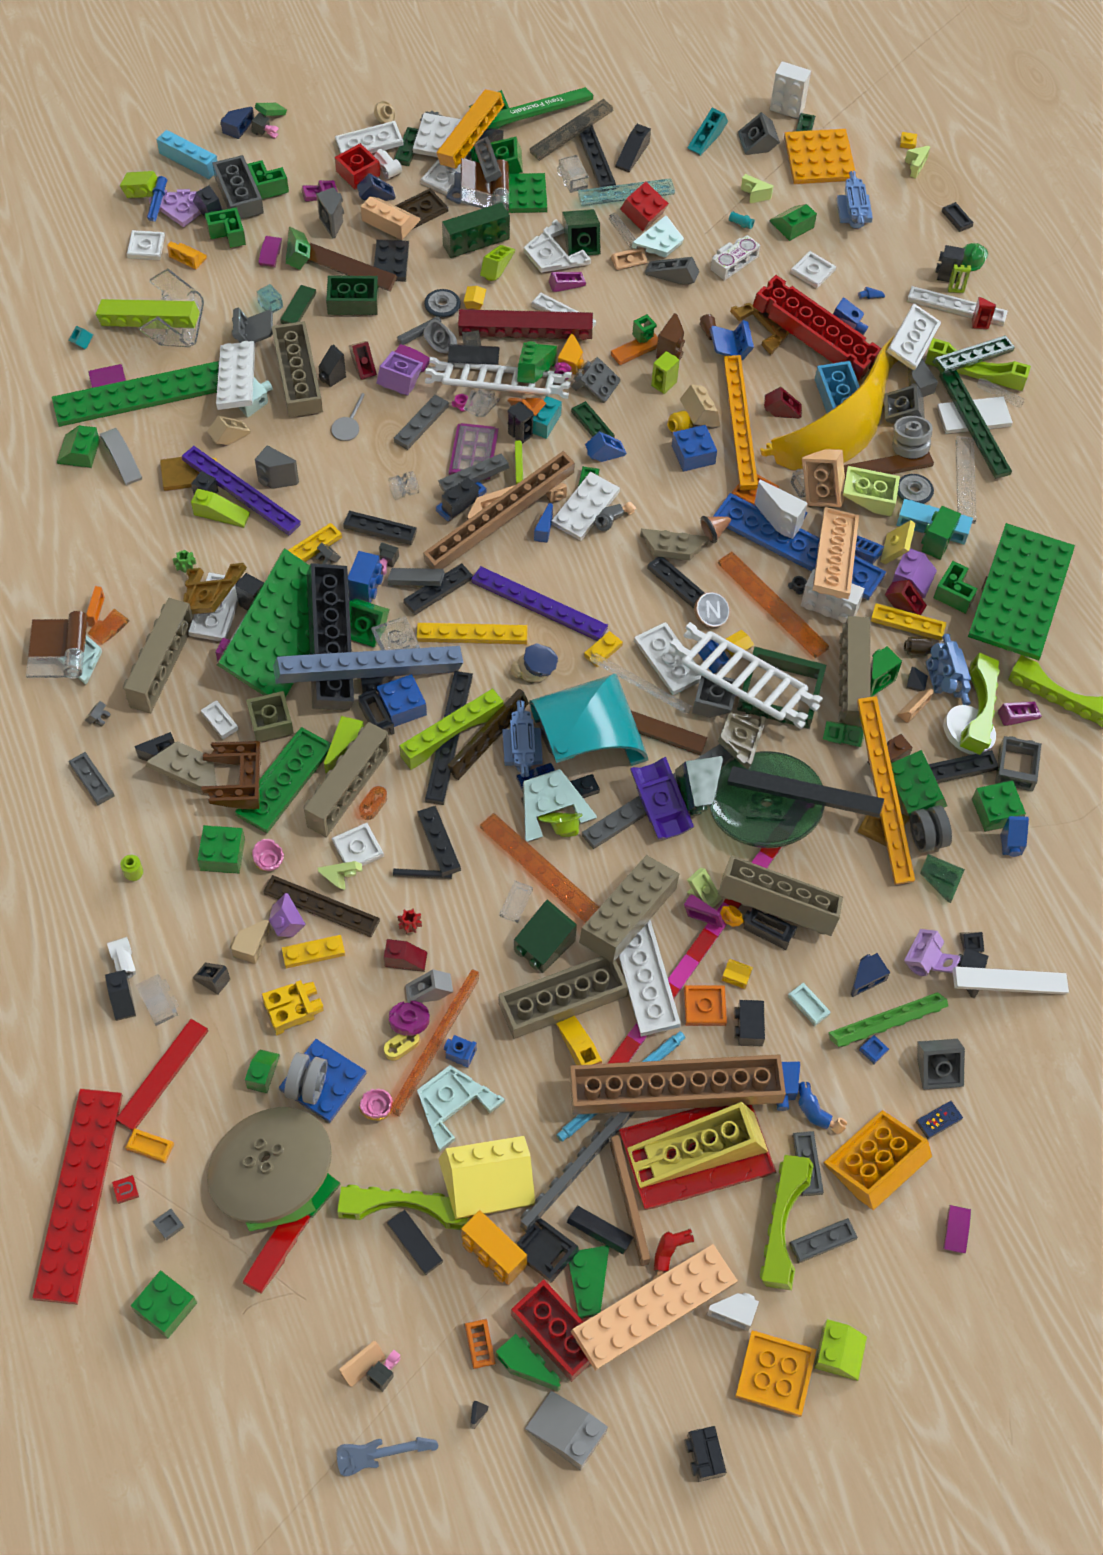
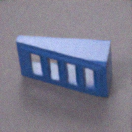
M552 503L547 505L534 530V541L546 543L549 541L553 517Z
M857 535L855 555L873 565L881 556L884 546Z

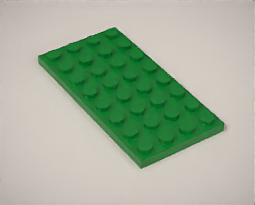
M1006 523L968 637L1039 661L1075 545Z
M285 548L281 551L216 665L263 696L284 691L286 698L294 683L276 684L273 665L276 658L280 656L310 654L306 574L310 565Z

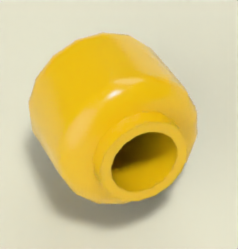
M682 410L669 416L667 426L673 433L692 428L693 422L687 411Z

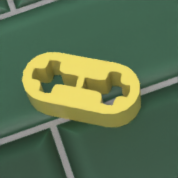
M401 1034L390 1039L384 1046L386 1058L396 1061L415 1049L420 1043L419 1034L410 1036L414 1037V1042L407 1041V1036ZM390 1047L397 1048V1053L390 1052Z

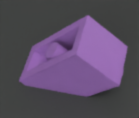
M285 893L272 906L269 922L277 936L294 937L306 925L288 893Z

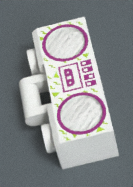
M748 235L742 239H737L734 245L730 242L718 249L717 254L713 256L711 271L725 281L759 257L760 244Z

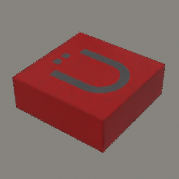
M133 1175L112 1182L118 1204L139 1197Z

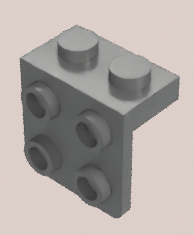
M239 307L233 309L232 335L240 343L243 341H254L256 343L273 335V313L271 310L247 318Z
M596 357L591 362L588 360L581 367L583 369L582 372H579L573 378L575 381L571 387L577 391L585 385L600 401L606 402L621 380L602 360Z

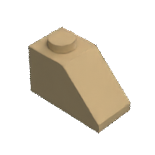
M217 416L207 432L216 444L230 445L247 436L251 431L242 420Z
M263 920L238 932L236 938L233 937L230 943L233 957L254 964L257 963L271 930L268 920Z

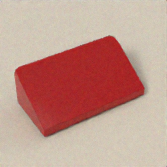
M978 297L972 316V328L989 329L996 304Z

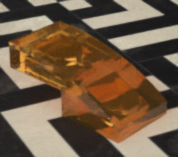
M113 609L103 621L99 619L88 634L100 644H103L115 636L129 620L116 609Z

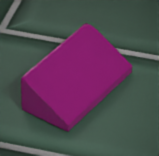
M122 364L88 371L92 388L126 381Z

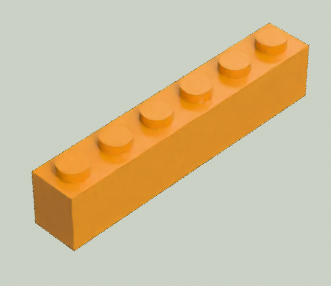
M487 89L482 92L438 149L437 156L440 165L455 169L459 166L461 158L466 157L503 108L504 103L500 92Z

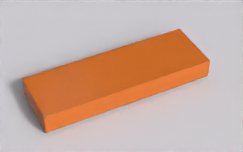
M654 333V337L646 343H639L636 339L611 350V356L619 365H622L656 349L658 337Z

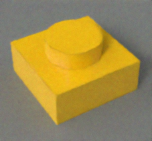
M902 132L900 148H916L917 134Z

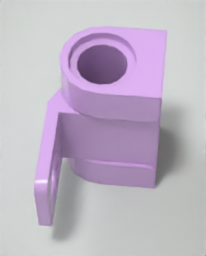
M920 929L904 961L915 974L927 976L930 970L953 973L952 969L957 967L960 957L958 955L944 954L940 951L944 940L938 931ZM953 960L952 965L943 967L945 961Z

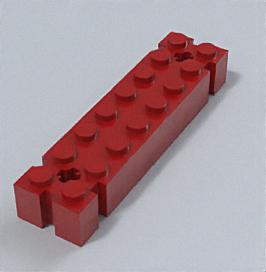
M775 275L768 281L767 287L763 286L756 293L753 302L755 309L761 313L767 312L769 314L768 318L830 362L850 361L857 381H860L867 374L868 369L873 367L882 348L873 342L867 343L865 336L795 287L791 286L789 288L786 286V281L778 275Z

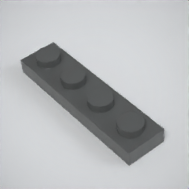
M487 136L477 141L474 147L485 179L489 183L501 177L502 173Z
M434 395L394 437V443L408 450L449 407V402Z
M502 454L495 455L492 458L438 480L439 486L444 493H447V491H450V489L458 485L466 477L476 483L509 469V463Z

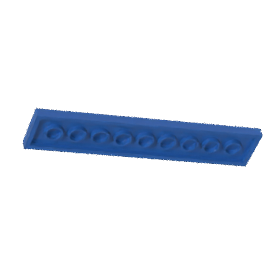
M732 493L727 496L714 514V517L731 518L727 529L810 571L815 569L819 537L801 528L793 539L782 535L776 531L757 506ZM855 556L852 584L865 588L862 597L869 600L885 577L886 571Z

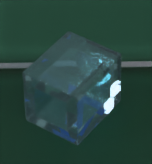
M271 284L256 291L258 303L265 311L271 310L274 313L283 308L282 295Z

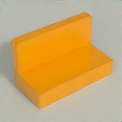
M170 241L167 245L170 258L195 270L207 259L206 254L183 243L176 244Z

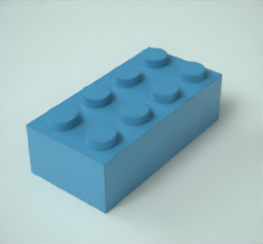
M850 361L817 366L814 380L826 413H828L850 397L860 386Z

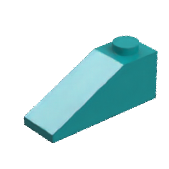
M712 107L687 148L701 156L720 136L727 125L728 119L725 113Z

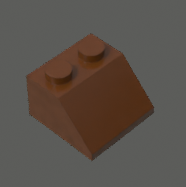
M676 313L672 315L658 335L657 359L666 351L676 356L679 360L683 356L684 330Z

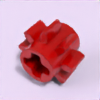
M414 908L407 911L404 909L403 915L398 916V921L400 922L398 924L399 929H404L406 934L409 932L417 933V927H422V921H420L421 913L416 914Z

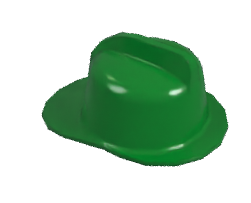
M979 243L967 244L964 247L962 265H964V268H967V265H971V271H977L986 261L988 251Z

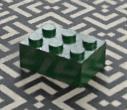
M328 276L326 296L328 315H378V276Z

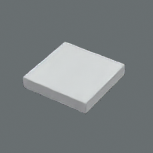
M132 230L127 258L160 260L165 233Z
M809 251L791 269L790 273L817 289L836 270V266Z
M368 823L332 838V842L343 863L356 861L364 866L384 857V853Z

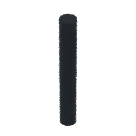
M393 868V876L452 879V874L442 877L441 872L438 870Z

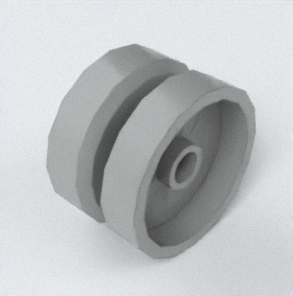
M906 416L897 420L894 425L892 448L895 453L906 458H919L926 455L931 447L932 424L925 418L918 416Z
M297 1052L287 1074L285 1097L297 1100L302 1095L303 1102L316 1104L326 1078L327 1059L315 1057L310 1062L309 1055Z

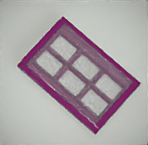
M466 423L458 424L449 475L492 458L495 454L499 428Z

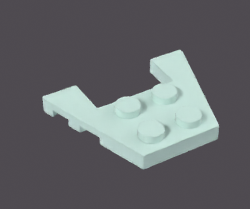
M561 769L523 782L525 842L543 837L537 817L573 805L575 813L583 814L579 818V824L597 818L596 814Z
M451 1065L417 1090L440 1152L455 1141L453 1134L443 1124L452 1115L475 1098L481 1102L489 1113L505 1102L502 1096L494 1094L489 1088L476 1083L472 1078Z

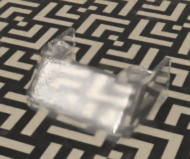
M167 268L152 277L149 282L162 291L161 300L195 301L200 312L195 328H172L162 319L156 317L141 326L139 330L161 346L191 347L197 342L204 299L198 291Z

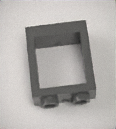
M1004 736L999 748V767L996 771L995 784L1013 781L1016 788L1033 791L1038 781L1042 743H1037L1033 740L1017 739L1013 736ZM1006 751L1032 756L1030 774L1004 769Z

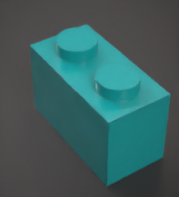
M548 396L544 399L546 403L544 407L533 417V434L545 439L549 437L562 411V401Z

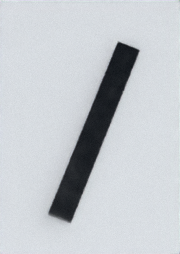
M454 671L444 718L467 704L473 673ZM460 733L450 738L436 750L425 802L439 805H444L451 777V771L447 765L456 755Z
M732 766L728 778V785L878 818H880L884 804V798Z

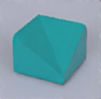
M75 326L69 341L86 349L93 334L81 327Z

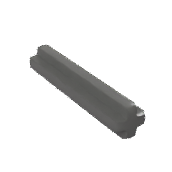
M435 317V318L431 319V320L436 319V320L442 322L439 317ZM431 320L397 336L398 343L404 345L424 335V329Z

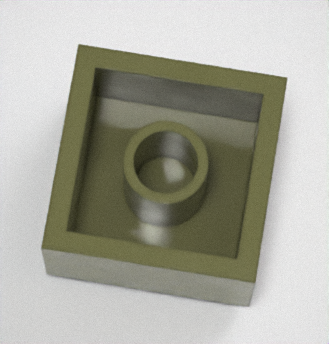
M284 691L246 700L256 741L263 742L294 734Z

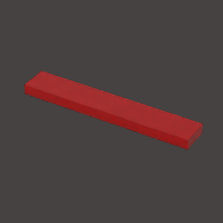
M193 1019L189 1020L117 1116L116 1121L131 1131L139 1126L208 1033V1028Z

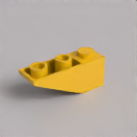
M575 1016L556 1023L576 1065L602 1064V1059L594 1043Z

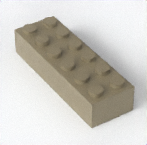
M305 321L272 326L273 340L289 417L323 412L322 399Z
M168 598L166 604L162 605L161 614L154 621L151 634L147 635L146 644L140 650L136 664H133L131 674L123 685L130 708L152 713L188 639L189 629L193 620L189 603Z
M848 616L846 623L842 625V633L839 636V644H842V648L839 651V659H842V664L839 666V675H842V679L839 681V691H842V695L839 696V706L842 707V711L839 712V722L862 727L857 700L870 697V617Z
M370 722L359 730L358 737L355 741L349 743L346 753L338 758L334 769L327 773L323 784L317 786L314 796L308 799L304 805L307 827L326 838L390 752L388 732Z
M646 855L581 929L579 943L613 963L676 890L680 874Z
M732 855L723 873L718 895L723 896L725 899L740 902L744 906L756 908L763 913L775 915L782 920L794 922L801 927H807L820 934L832 936L840 919L843 896Z
M600 956L500 993L499 1006L513 1039L572 1016H577L627 997L628 986L616 960L612 963Z

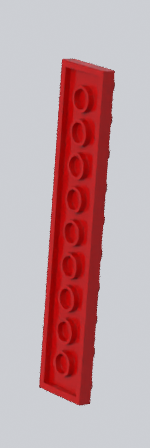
M90 1089L79 1090L32 1298L34 1300L78 1305L116 1130V1118L121 1107L122 1093Z

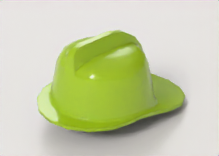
M553 812L539 816L538 819L542 822L551 823L557 835L572 837L577 836L579 833V818L583 814Z

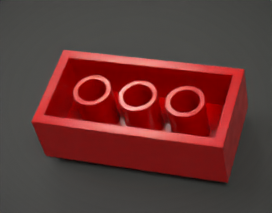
M543 1279L511 1309V1316L572 1382L591 1364L571 1333L572 1329L582 1324L583 1321Z

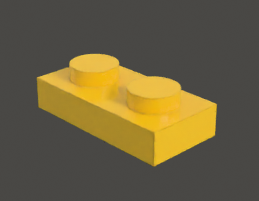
M609 631L584 652V657L598 667L623 646V641Z

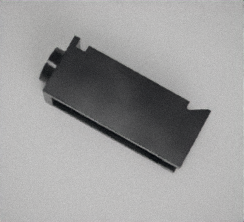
M376 689L359 695V707L367 722L383 730L389 728L390 734H395L394 724L376 693ZM374 702L384 719L378 723L368 706Z
M752 908L751 911L747 910L743 921H745L743 929L784 950H787L789 942L795 936L797 926L790 925L756 908ZM755 918L758 919V920H760V921H762V922H764V923H766V924H768V925H770V926H772V927H774V928H776V929H778V930H780V931H782V932H784V933L781 934V933H779V932H777V931H775V930H773V929H771V928H769V927H767V926L761 924L760 922L756 921Z

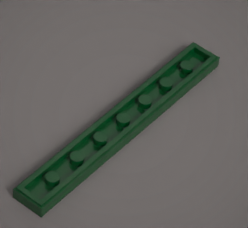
M957 370L945 374L940 373L939 377L994 478L997 479L1011 475L1012 470Z

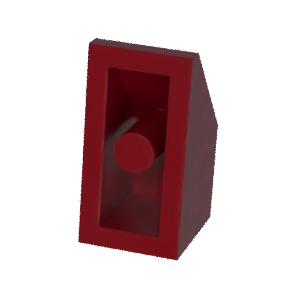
M368 341L348 345L352 361L360 379L377 375Z
M782 387L765 394L764 408L774 417L796 419L802 417V404Z
M909 580L892 582L884 594L894 608L922 615L927 606Z
M387 939L384 965L388 968L425 972L428 952L407 941Z

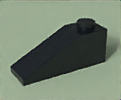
M638 123L635 125L616 162V168L626 172L632 170L650 144L651 128Z

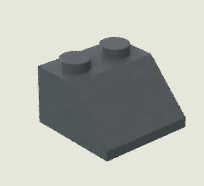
M762 112L738 131L746 155L767 153L780 143L773 121Z
M333 187L316 193L319 219L331 237L336 238L343 223L344 209L342 207V195Z
M917 384L884 394L885 420L887 422L895 424L897 420L906 416L925 418L924 397Z
M268 445L255 458L258 481L263 486L275 489L299 483L297 463L293 458Z
M701 676L692 714L712 718L731 713L735 695ZM723 677V680L730 684L735 681V679Z
M958 1038L917 1041V1062L923 1090L964 1087L965 1048Z

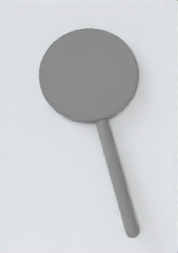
M364 393L361 394L350 417L339 418L333 423L332 434L336 439L350 441L358 435L359 425L353 418L365 396Z

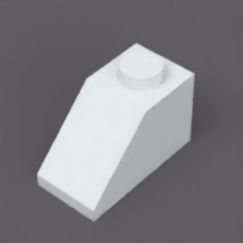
M737 1293L710 1305L707 1315L749 1331L759 1301L755 1300V1297L750 1294Z

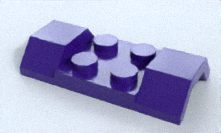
M666 757L644 767L630 768L637 786L636 789L658 840H666L684 834L694 828Z

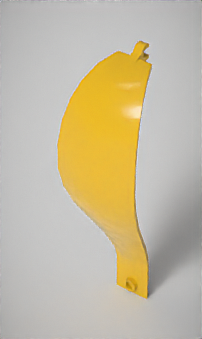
M895 336L882 347L870 374L850 397L811 424L787 435L773 438L771 443L766 444L767 449L760 448L761 455L765 457L774 455L777 464L790 470L803 472L802 458L825 449L842 450L843 462L845 463L866 448L876 434L881 420L885 388L890 369L898 361V359L886 352Z

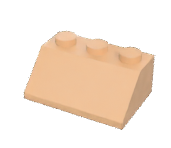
M369 197L361 206L362 221L400 240H403L420 221L419 217L380 198Z
M825 449L803 457L807 506L841 507L846 499L843 496L845 485L843 451Z

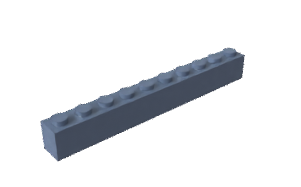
M460 646L280 656L276 658L273 669L276 684L447 673L459 671L464 662Z

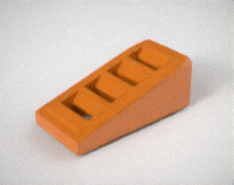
M487 1319L464 1323L473 1369L494 1365L495 1359ZM483 1327L482 1332L471 1333V1329ZM485 1336L484 1341L473 1343V1338ZM487 1346L486 1350L475 1352L474 1347ZM489 1355L488 1359L479 1361L476 1359V1356Z

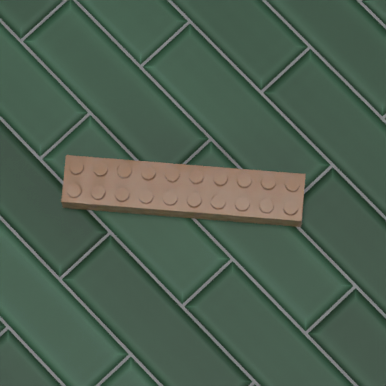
M781 1054L570 1066L573 1115L732 1106L743 1102L745 1105L783 1103L786 1095Z

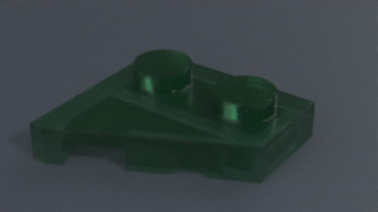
M928 854L920 874L947 902L951 903L965 869Z

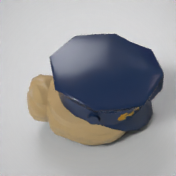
M538 643L525 648V654L521 655L518 661L512 663L511 674L514 677H522L528 682H541L556 669L558 656L551 647Z

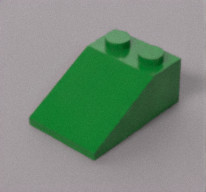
M517 136L491 142L496 159L508 162L509 174L523 173L522 150ZM472 147L471 160L480 163L475 147Z

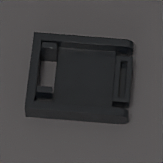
M539 1218L537 1223L543 1229L541 1230L533 1224L517 1242V1245L527 1254V1265L552 1283L580 1250L578 1245L545 1220ZM562 1252H565L564 1257L553 1268L551 1264Z

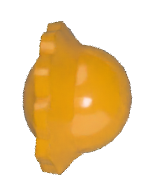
M722 907L720 914L726 924L734 927L740 926L744 922L742 913L736 907Z

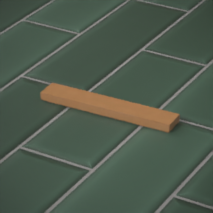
M619 1135L613 1136L610 1140V1148L641 1266L649 1265L650 1255Z

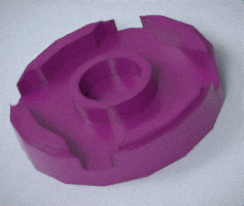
M403 1001L395 1005L389 1012L391 1029L404 1036H413L424 1031L430 1022L429 1010L424 1004L417 1001H410L411 1003H404Z

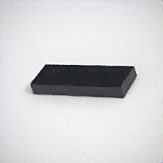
M448 344V363L499 365L500 348L498 346Z
M578 1205L567 1220V1223L623 1255L634 1238Z
M405 1209L387 1222V1225L425 1276L443 1263L442 1258Z

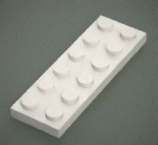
M243 341L234 344L227 343L220 346L216 400L218 410L252 406L255 362L254 341Z
M649 920L619 955L641 1037L681 1027L651 920Z

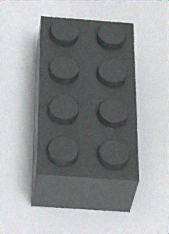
M241 155L212 162L214 177L227 208L237 207L240 219L263 214L262 198L244 156Z

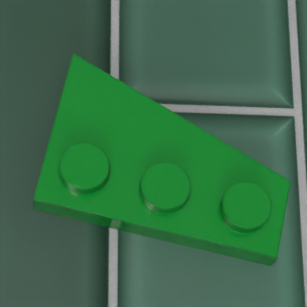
M607 1245L580 1250L568 1263L577 1313L580 1319L593 1317L601 1312L609 1247Z

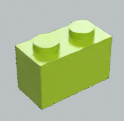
M154 171L127 172L120 187L127 198L153 197L152 190L156 186L157 176Z
M666 351L653 363L651 386L663 394L677 383L680 360L676 356Z

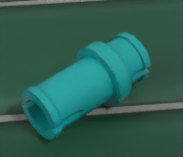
M734 211L730 213V222L739 224L742 228H753L755 219H751L748 215H740Z

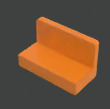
M526 397L525 399L509 398L507 400L511 406L522 402L526 408L533 412V416H536L546 404L541 398Z

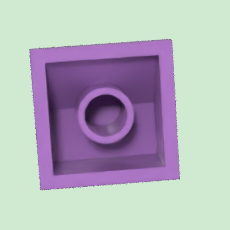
M392 351L379 367L376 384L408 396L417 382L423 362Z
M910 548L909 552L903 554L892 582L909 580L920 596L925 599L937 569L924 553Z

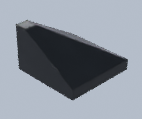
M911 667L906 688L924 691L928 675L915 667Z
M983 932L960 933L963 951L967 948L976 952H984Z
M474 1401L472 1404L470 1422L472 1429L477 1427L489 1406L478 1401Z

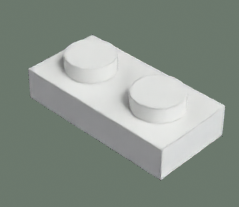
M217 700L201 710L202 715L222 739L239 730L237 724Z

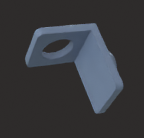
M456 171L454 173V188L446 195V198L460 204L468 193H465V189H461V173ZM454 193L461 194V197L454 198L452 195Z

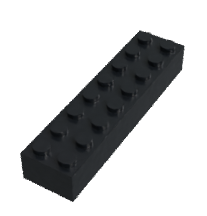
M311 563L306 573L310 655L352 652L347 566ZM353 679L311 681L312 709L350 710L354 703Z

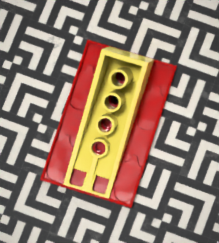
M743 1102L732 1106L694 1108L619 1129L644 1209L646 1210L777 1173L753 1105H745Z

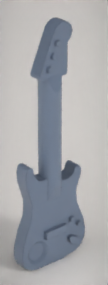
M416 1437V1441L376 1449L383 1444L382 1439H376L365 1445H340L337 1447L336 1457L340 1474L351 1476L364 1468H378L379 1463L374 1459L418 1450V1452L430 1449L435 1451L438 1449V1442L434 1439Z

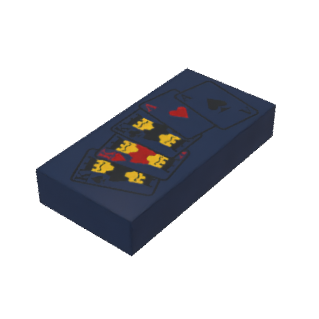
M949 1101L919 1118L916 1123L926 1138L930 1139L961 1121L963 1116L953 1102Z

